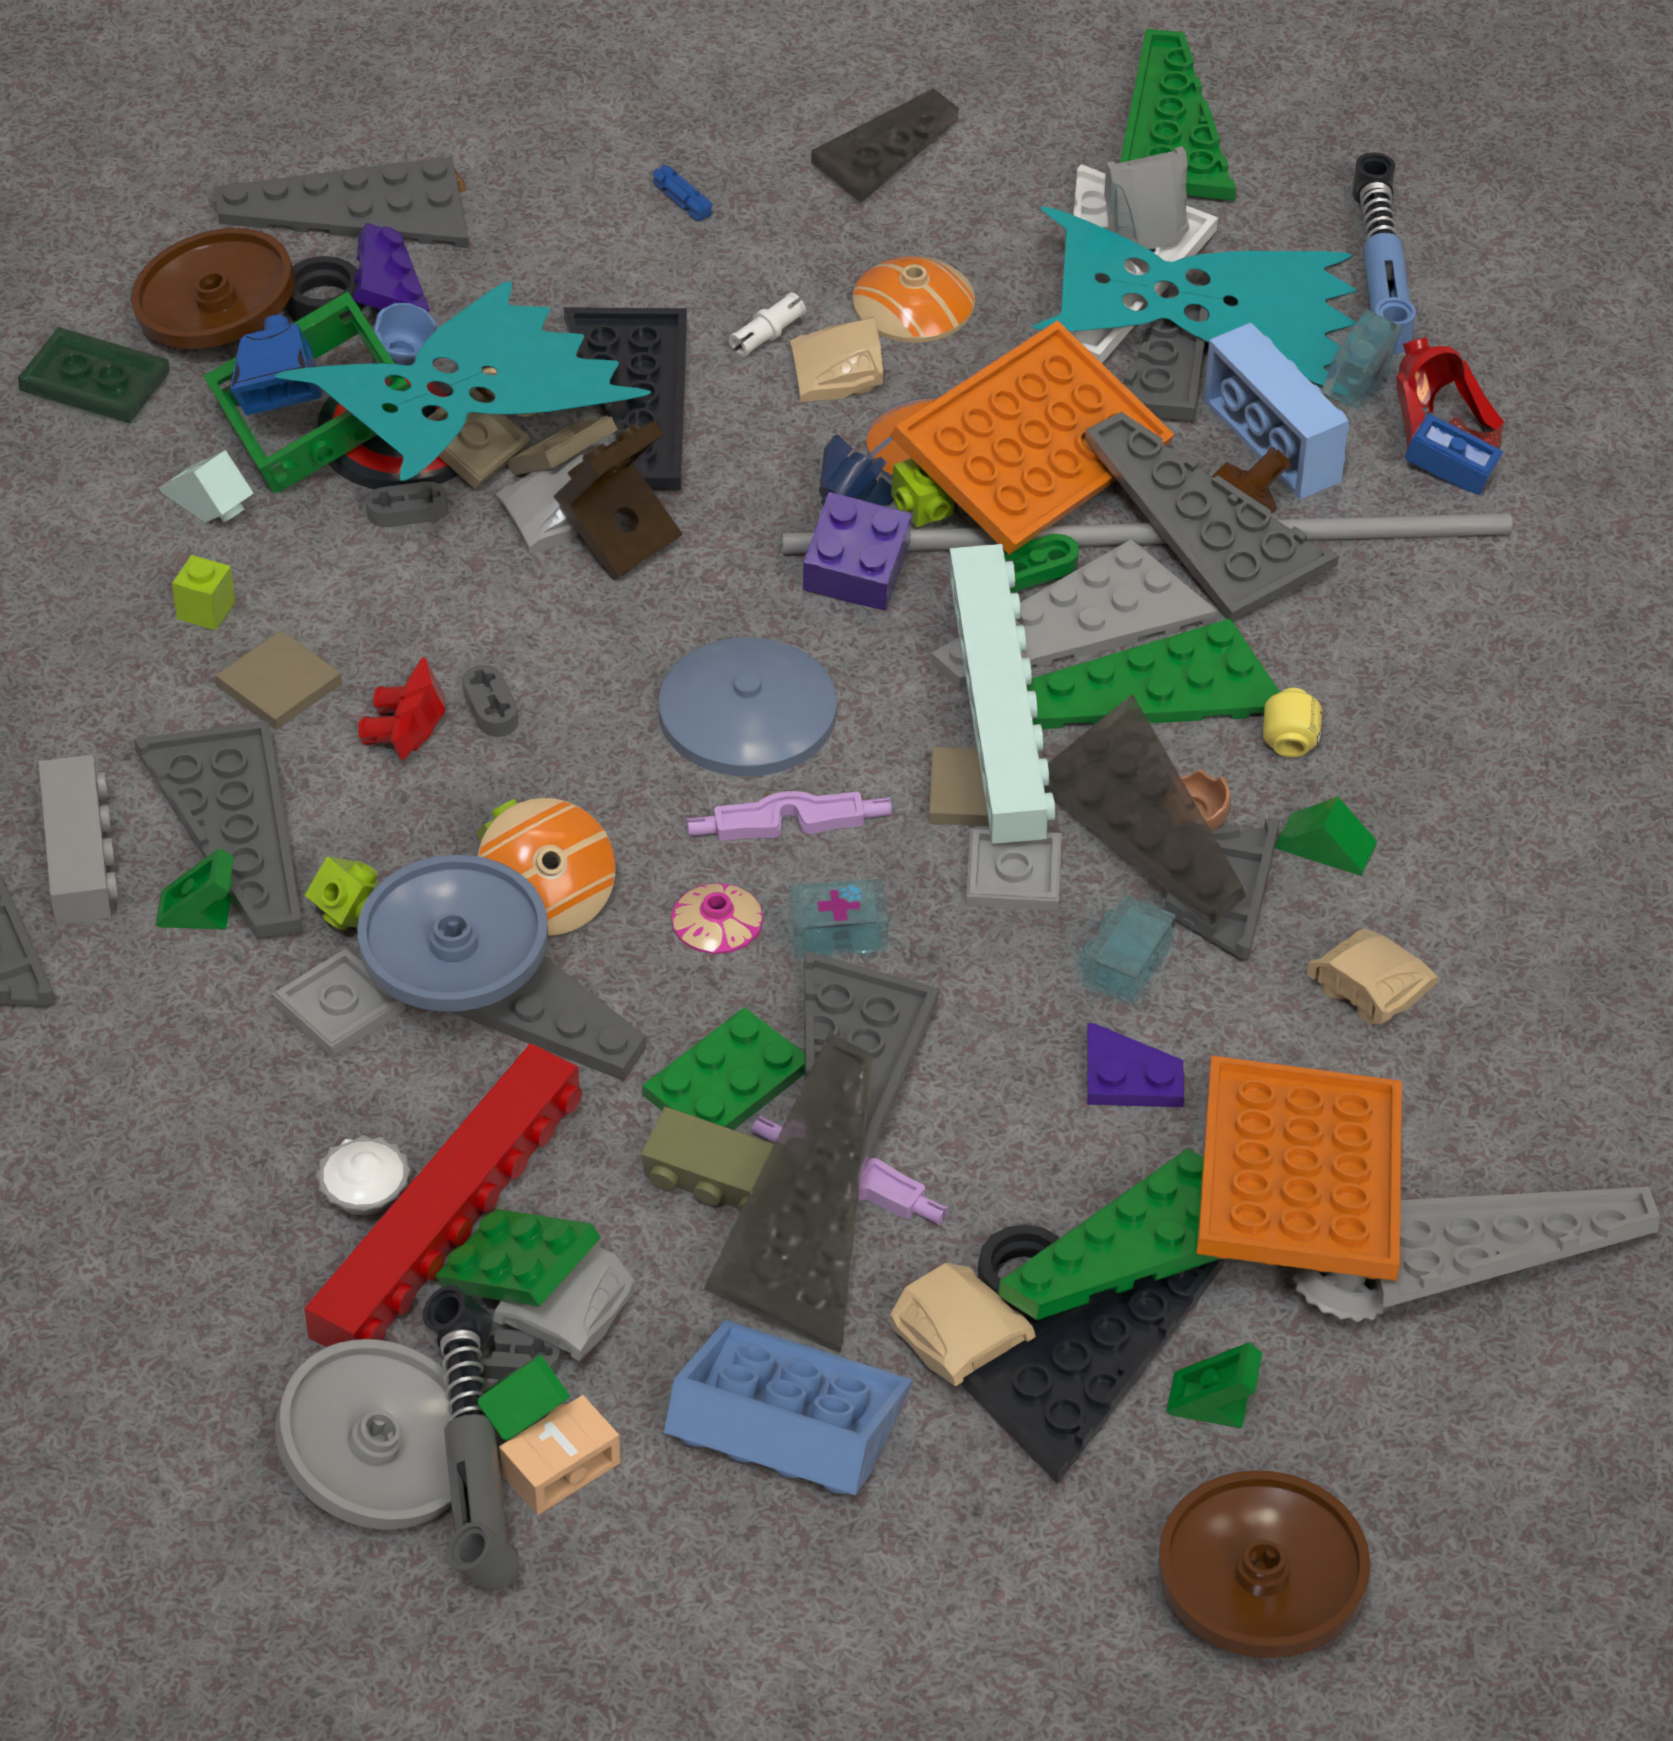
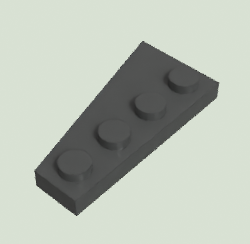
M1169 295L1168 298H1174L1177 295ZM1190 304L1184 308L1185 315L1193 321L1202 322L1208 319L1209 312L1201 305ZM1160 318L1156 320L1152 325L1151 334L1147 342L1144 341L1138 351V358L1134 366L1128 369L1124 377V385L1156 417L1194 421L1205 341L1182 329L1170 319Z

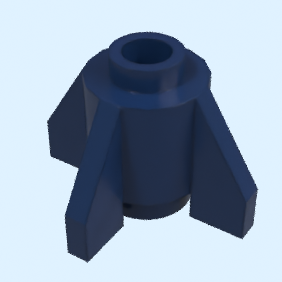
M838 434L834 435L824 448L819 493L822 497L821 504L824 506L828 492L881 506L888 504L893 498L891 496L892 486L883 477L876 480V477L887 462L882 457L870 460L858 452H853L850 457H847L852 448Z

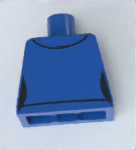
M272 315L264 321L263 331L244 335L240 339L231 381V391L246 416L322 398L321 388L314 383L275 377L276 374L283 371L316 367L311 346L299 325L290 324L289 320L284 316Z

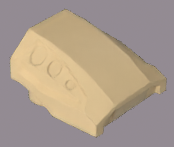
M874 317L830 326L790 340V351L794 359L800 402L843 399L853 393H868L876 385L883 384L881 345Z
M1368 929L1358 930L1349 939L1341 942L1322 958L1311 960L1308 964L1307 975L1312 979L1318 978L1321 990L1327 996L1334 999L1347 998L1351 1001V1004L1357 1005L1358 1015L1364 1021L1372 1024L1385 1023L1393 1015L1407 1011L1438 983V976L1419 958L1387 937Z
M944 1263L906 1286L890 1313L894 1331L913 1348V1351L928 1368L954 1386L962 1383L965 1376L1022 1341L1026 1340L1028 1342L1036 1337L1033 1326L1028 1320L1008 1306L996 1292L978 1279L972 1268Z

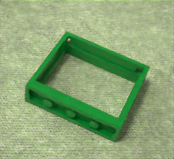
M349 292L344 293L294 323L299 325L310 344L314 359L358 334L377 364H395ZM349 310L351 314L341 320L339 315ZM237 356L203 376L273 493L286 489L377 435L347 410L269 457H266L236 407L239 403L231 391V384L222 390L219 385L229 379L232 381ZM391 375L386 377L390 383L388 387L393 390L405 391L410 388L402 376ZM385 403L382 405V409L386 412L394 413L398 411L397 406L394 404Z

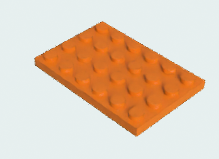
M1057 320L897 424L890 437L998 544H1002L1003 549L1010 555L1117 481L1086 442L1085 434L1087 429L1123 412L1161 437L1162 444L1165 446L1169 445L1175 434Z
M1211 1055L1208 1074L1196 1254L1214 1256L1220 1259L1230 1258L1260 1262L1267 1265H1282L1312 1269L1318 1272H1334L1363 1276L1369 1279L1379 1278L1397 1281L1400 1268L1402 1081Z

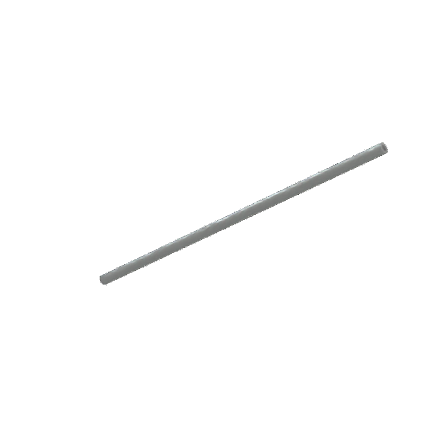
M1511 513L1278 520L1290 529L1295 526L1306 533L1307 540L1511 535L1512 533ZM1152 523L1050 526L1032 539L1050 534H1063L1073 538L1079 547L1119 546L1130 539L1138 545L1168 544ZM983 528L911 530V541L907 551L950 550V548L995 545L998 543ZM814 532L783 533V555L806 554Z

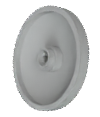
M372 1339L340 1342L328 1346L309 1357L299 1366L289 1380L278 1404L275 1418V1436L278 1452L285 1469L296 1486L312 1502L329 1514L351 1524L373 1529L393 1530L417 1526L440 1516L451 1507L444 1428L449 1422L450 1415L447 1412L449 1401L445 1396L447 1386L444 1383L446 1372L443 1367L428 1356L404 1345Z

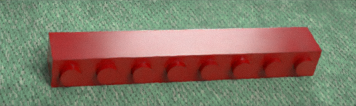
M532 1043L525 1048L304 1308L308 1338L325 1347L350 1340L384 1339L389 1325L399 1314L403 1315L410 1309L416 1293L427 1280L435 1278V1275L442 1269L445 1258L455 1246H461L466 1242L471 1233L472 1226L484 1212H490L495 1207L500 1192L510 1180L520 1177L527 1165L528 1159L535 1150L549 1142L554 1133L555 1126L565 1114L569 1115L575 1111L582 1096L577 1065Z

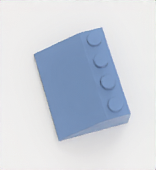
M725 1320L674 1378L664 1433L678 1437L683 1443L690 1446H705L727 1453L731 1459L739 1462H755L773 1468L778 1474L788 1478L801 1477L822 1484L825 1489L834 1493L856 1495L876 1465L913 1380Z

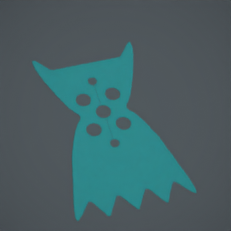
M1040 207L1045 214L1064 227L1066 230L1061 314L1034 324L1032 326L1033 329L1043 330L1057 320L1068 331H1083L1140 325L1156 321L1160 318H1166L1187 332L1209 343V340L1252 323L1264 336L1271 339L1274 346L1288 360L1295 363L1298 370L1309 381L1338 391L1351 392V389L1324 369V366L1355 359V354L1325 336L1327 332L1357 324L1356 321L1325 302L1329 298L1357 291L1356 288L1324 270L1328 266L1343 262L1352 257L1351 254L1330 251H1229L1194 255L1169 262L1163 260L1149 249L1087 220L1054 208ZM1129 258L1141 259L1148 264L1149 271L1144 275L1132 274L1125 269L1124 262ZM1191 269L1202 270L1210 276V283L1205 286L1193 285L1187 281L1185 274ZM1097 273H1104L1109 276L1110 281L1108 283H1099L1095 280L1094 276ZM1160 281L1171 282L1177 286L1179 294L1174 298L1161 297L1154 291V285ZM1129 293L1139 294L1147 300L1148 305L1144 310L1134 311L1123 304L1122 298ZM1225 296L1235 297L1238 300V304L1236 306H1228L1223 302V298ZM1190 304L1201 305L1209 312V318L1202 322L1193 321L1185 315L1184 308Z
M511 281L504 282L491 289L441 325L420 348L412 365L380 363L320 366L288 370L275 375V377L318 385L401 453L404 458L400 471L401 481L414 477L434 461L461 431L469 413L527 414L552 412L628 400L651 393L649 390L611 385L610 379L619 365L618 361L576 357L577 351L584 339L583 334L543 331L542 326L551 310L549 307L514 306L508 304L512 291ZM436 358H448L456 362L459 368L454 373H443L435 369L432 362ZM483 366H491L497 370V374L487 375L482 372L481 368ZM391 375L402 376L408 379L411 387L405 391H396L389 388L384 380ZM433 381L444 382L452 387L453 394L447 397L433 395L427 390V385ZM475 387L489 389L495 394V400L489 403L478 402L471 398L469 390ZM385 403L394 404L397 406L398 411L394 413L386 412L382 409V405ZM436 405L445 409L448 417L443 421H433L426 418L421 410L425 406Z

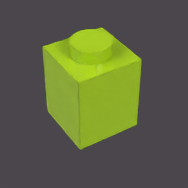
M191 555L172 582L176 617L178 620L217 630L235 603L230 565Z

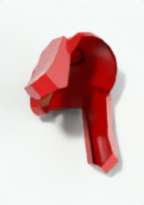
M1427 336L1403 343L1406 356L1403 357L1399 365L1396 381L1397 394L1405 425L1407 449L1414 434L1425 419L1424 414L1433 412V402L1436 394L1442 387L1452 382L1456 384L1457 390L1481 426L1489 425L1494 429L1491 437L1496 438L1503 431V419L1490 404L1468 363L1462 359L1458 351L1450 346H1429ZM1429 407V411L1423 412L1422 408Z

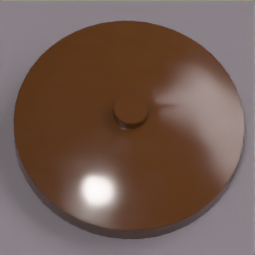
M246 228L216 229L185 238L156 255L138 275L132 288L131 304L140 328L154 341L180 349L211 348L241 339L244 335L254 333L264 326L266 318L278 315L292 295L295 285V272L286 248L271 235Z
M1252 1470L1235 1472L1214 1478L1192 1490L1177 1504L1169 1515L1161 1535L1158 1570L1164 1595L1171 1608L1182 1622L1198 1636L1233 1653L1259 1658H1280L1315 1650L1336 1638L1351 1624L1360 1611L1366 1596L1370 1574V1553L1359 1523L1347 1507L1331 1493L1308 1480L1294 1475L1274 1471Z

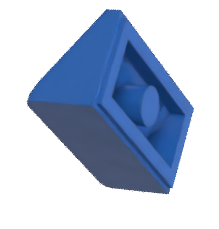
M1428 413L1414 434L1405 454V459L1465 491L1480 495L1504 451Z

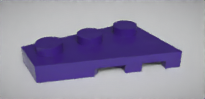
M366 222L358 235L356 259L360 263L355 273L354 281L358 283V286L353 293V300L381 310L394 303H411L425 309L429 313L430 308L401 233L388 226L379 227Z

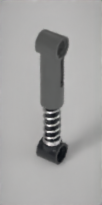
M448 1285L435 1291L429 1297L423 1309L424 1324L437 1335V1344L441 1348L442 1355L445 1357L442 1361V1367L446 1372L444 1375V1383L447 1386L445 1396L449 1401L447 1412L450 1415V1419L444 1428L454 1525V1534L447 1546V1558L453 1568L483 1590L495 1591L503 1588L513 1579L519 1567V1555L517 1549L507 1539L496 1431L477 1402L478 1398L484 1394L480 1389L485 1385V1381L479 1377V1374L483 1371V1366L477 1362L482 1356L479 1348L488 1339L492 1330L493 1320L491 1314L459 1287Z

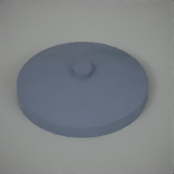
M764 638L726 639L694 650L677 662L668 672L659 693L660 725L672 747L687 760L702 768L733 776L769 775L788 770L803 763L816 754L827 742L835 726L837 716L835 687L822 665L796 647Z
M470 855L431 857L414 862L395 871L371 892L361 910L357 928L361 960L371 979L384 992L405 1004L441 1012L477 1009L498 1002L511 995L529 981L537 971L544 958L548 943L545 906L533 885L520 873L502 863Z

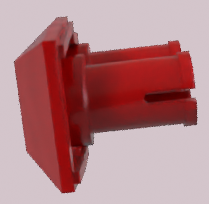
M421 657L405 686H379L375 689L373 703L374 707L378 708L377 713L380 715L395 713V715L362 717L358 724V735L360 739H363L362 744L364 745L392 743L401 760H405L412 751L419 749L423 741L429 739L445 712V695L426 657Z

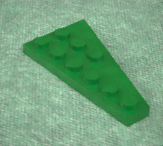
M1146 28L1120 163L1175 151L1176 147L1183 146L1186 151L1188 164L1186 195L1235 201L1236 186L1234 180L1230 179L1228 173L1229 165L1226 156L1222 155L1219 146L1220 138L1207 100L1204 101L1200 78L1196 77L1194 60L1185 33Z
M1230 618L1032 678L1031 685H1026L1027 691H1035L1037 718H1032L1033 725L1041 724L1042 729L1063 728L1066 723L1091 722L1092 727L1109 726V721L1132 720L1133 724L1202 721L1205 716L1231 715L1232 719H1246L1249 717V714L1264 713L1266 701L1271 696L1280 693Z
M1189 1148L1181 1152L1001 1279L998 1296L1034 1319L1039 1320L1087 1304L1092 1294L1110 1288L1116 1293L1132 1289L1134 1280L1149 1275L1158 1280L1219 1260L1220 1258L1196 1254L1203 1156Z

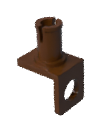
M1270 447L1267 453L1249 471L1242 470L1225 462L1211 477L1220 476L1270 509L1271 513L1277 510V506L1269 486L1285 470H1288L1291 464L1283 452L1279 449L1276 450L1275 447Z

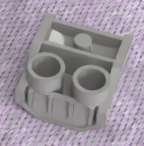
M1183 146L1176 147L1175 151L1117 164L1114 161L1106 163L1104 196L1108 217V230L1147 249L1176 244L1189 230L1186 218L1188 164L1186 151Z
M581 452L552 469L532 472L516 483L505 486L496 493L497 502L499 505L503 504L520 531L529 554L571 541L579 534L553 496L571 479L567 473L583 461L582 458L584 456Z
M594 1245L540 1307L501 1300L494 1311L493 1321L500 1325L506 1323L571 1353L572 1358L580 1361L606 1335L622 1307L632 1297L635 1280L615 1254Z

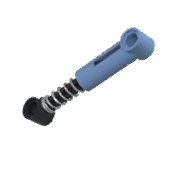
M1370 152L1361 155L1356 160L1352 195L1361 204V209L1363 210L1362 216L1366 237L1363 254L1373 323L1371 341L1378 350L1397 354L1404 352L1403 343L1411 341L1413 338L1416 309L1410 300L1403 243L1397 237V231L1395 230L1396 222L1394 221L1395 215L1392 211L1393 203L1391 201L1395 163L1388 155Z

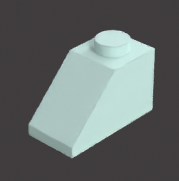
M226 450L188 467L159 487L161 493L205 523L217 517H220L222 522L233 518L244 510L241 502L254 494Z

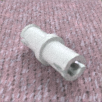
M790 292L768 310H759L754 314L753 320L729 336L731 348L735 349L741 344L742 348L737 350L736 353L745 358L751 351L768 339L770 341L775 340L781 336L783 328L805 315L806 307L801 300L793 306L792 303L799 296Z

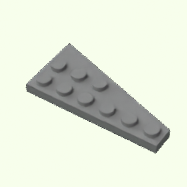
M1130 539L1020 602V619L1015 620L1016 626L1024 625L1026 652H1021V657L1029 658L1031 665L1040 668L1052 665V660L1069 655H1072L1074 658L1138 642L1139 637L1161 631L1164 635L1180 631V626L1199 621L1201 625L1213 623L1217 619V610ZM957 638L932 652L931 664L960 689L967 687L960 640Z
M1649 1187L1401 1200L1400 1268L1397 1281L1379 1278L1374 1280L1382 1308L1656 1233L1659 1229L1660 1215Z

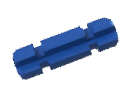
M663 165L660 169L656 168L654 170L653 176L655 177L653 183L662 191L666 190L665 194L685 211L689 210L688 213L694 219L703 221L706 217L712 215V202L703 194H700L694 186L681 175H678L669 165Z

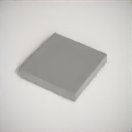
M970 828L966 906L1058 910L1062 833L1047 832V839L992 844L990 829Z
M344 948L272 993L273 1005L331 1058L406 1010V1004L384 992L371 979L362 961L347 948Z

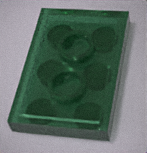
M57 327L17 379L20 391L131 423L169 374L170 368L169 361L166 358Z

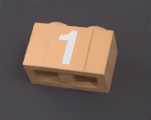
M581 1395L569 1404L557 1406L547 1417L528 1429L521 1431L513 1438L506 1440L503 1445L499 1446L501 1475L536 1515L544 1512L621 1463L619 1434L584 1395Z

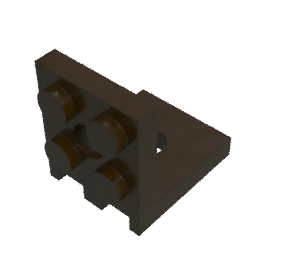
M655 420L641 429L634 423L615 437V441L608 446L601 444L582 458L583 461L567 473L571 479L553 496L613 580H616L683 535L633 464L664 435ZM615 513H622L629 517L632 522L631 532L622 531L617 527L614 521Z

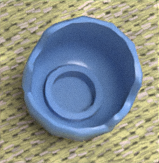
M394 303L383 308L378 313L374 332L395 364L409 366L414 364L418 351L436 331L437 326L435 320L425 309L411 303Z

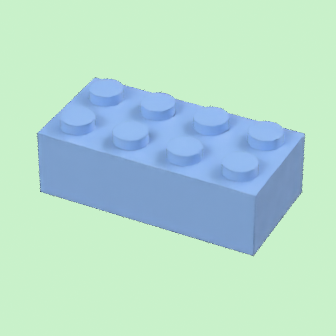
M1252 323L1210 339L1204 402L1260 459L1267 453L1270 447H1275L1276 450L1279 449L1285 454L1291 466L1278 478L1299 499L1340 483L1342 481L1347 432L1349 430V420L1344 412L1337 409L1322 394L1320 388L1312 384L1298 370L1295 363L1288 360L1274 346L1271 339L1264 336Z

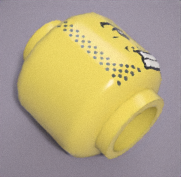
M1287 688L1271 696L1266 701L1264 709L1263 739L1267 745L1273 748L1277 754L1285 757H1300L1313 749L1319 743L1321 735L1322 707L1319 701L1299 688Z

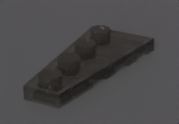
M933 88L811 150V163L862 203L955 124L959 118V107Z

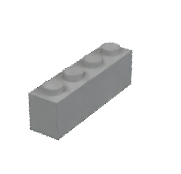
M93 754L38 761L50 896L55 924L112 918L110 900H117L119 896L115 872L107 873L106 867L115 865L112 838L104 839L103 833L112 832L109 806L100 805V800L108 799L105 772L96 773Z

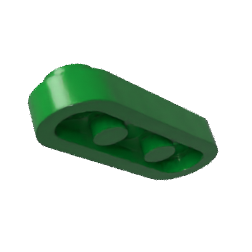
M1050 534L1031 540L1010 555L1003 549L1005 562L1013 561L1015 587L1010 588V593L1068 575L1078 566L1079 546L1073 538L1063 534Z

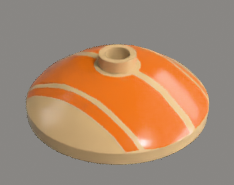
M903 256L881 262L866 271L859 278L853 290V308L858 319L864 320L867 317H874L878 335L901 342L920 343L945 338L960 330L969 321L975 307L973 287L960 271L943 261L923 256Z
M537 798L520 802L510 807L493 821L485 832L478 849V857L491 859L512 868L533 885L545 906L548 936L566 934L590 922L606 904L614 885L615 857L606 832L588 812L563 800ZM551 854L555 856L558 860V867L553 870L544 867L542 863L544 855Z

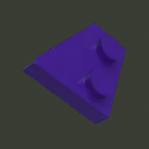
M1087 1023V1105L1183 1107L1184 1071L1182 1059L1095 1023Z

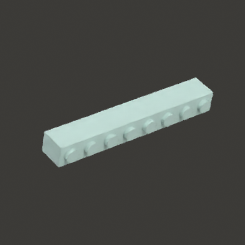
M1002 544L950 548V584L992 844L1047 839V820H1055L1053 793L1044 792V786L1049 785V770L1047 759H1039L1038 752L1043 751V735L1041 724L1033 725L1032 718H1037V700L1035 691H1027L1026 685H1031L1032 683L1031 664L1029 658L1021 657V652H1026V637L1024 625L1016 626L1015 620L1020 619L1018 593H1010V588L1015 587L1013 561L1005 562Z

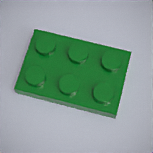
M744 1007L642 1085L643 1097L661 1111H663L664 1107H668L735 1130L805 1075L804 1052Z
M496 1209L481 1220L479 1228L464 1245L458 1247L450 1254L448 1262L435 1277L442 1287L448 1285L457 1286L468 1295L540 1307L601 1237L592 1223Z

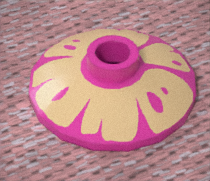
M712 883L693 888L678 899L673 908L671 920L673 931L682 943L696 951L721 954L731 953L748 946L760 933L763 924L761 905L751 893L735 885Z

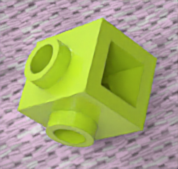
M912 458L893 465L891 496L898 510L912 513V523L916 528L953 515L955 500Z
M327 856L306 891L305 896L325 912L322 917L332 926L341 930H347L348 927L358 928V920L363 905L371 892L381 882L377 880L378 872L361 861Z

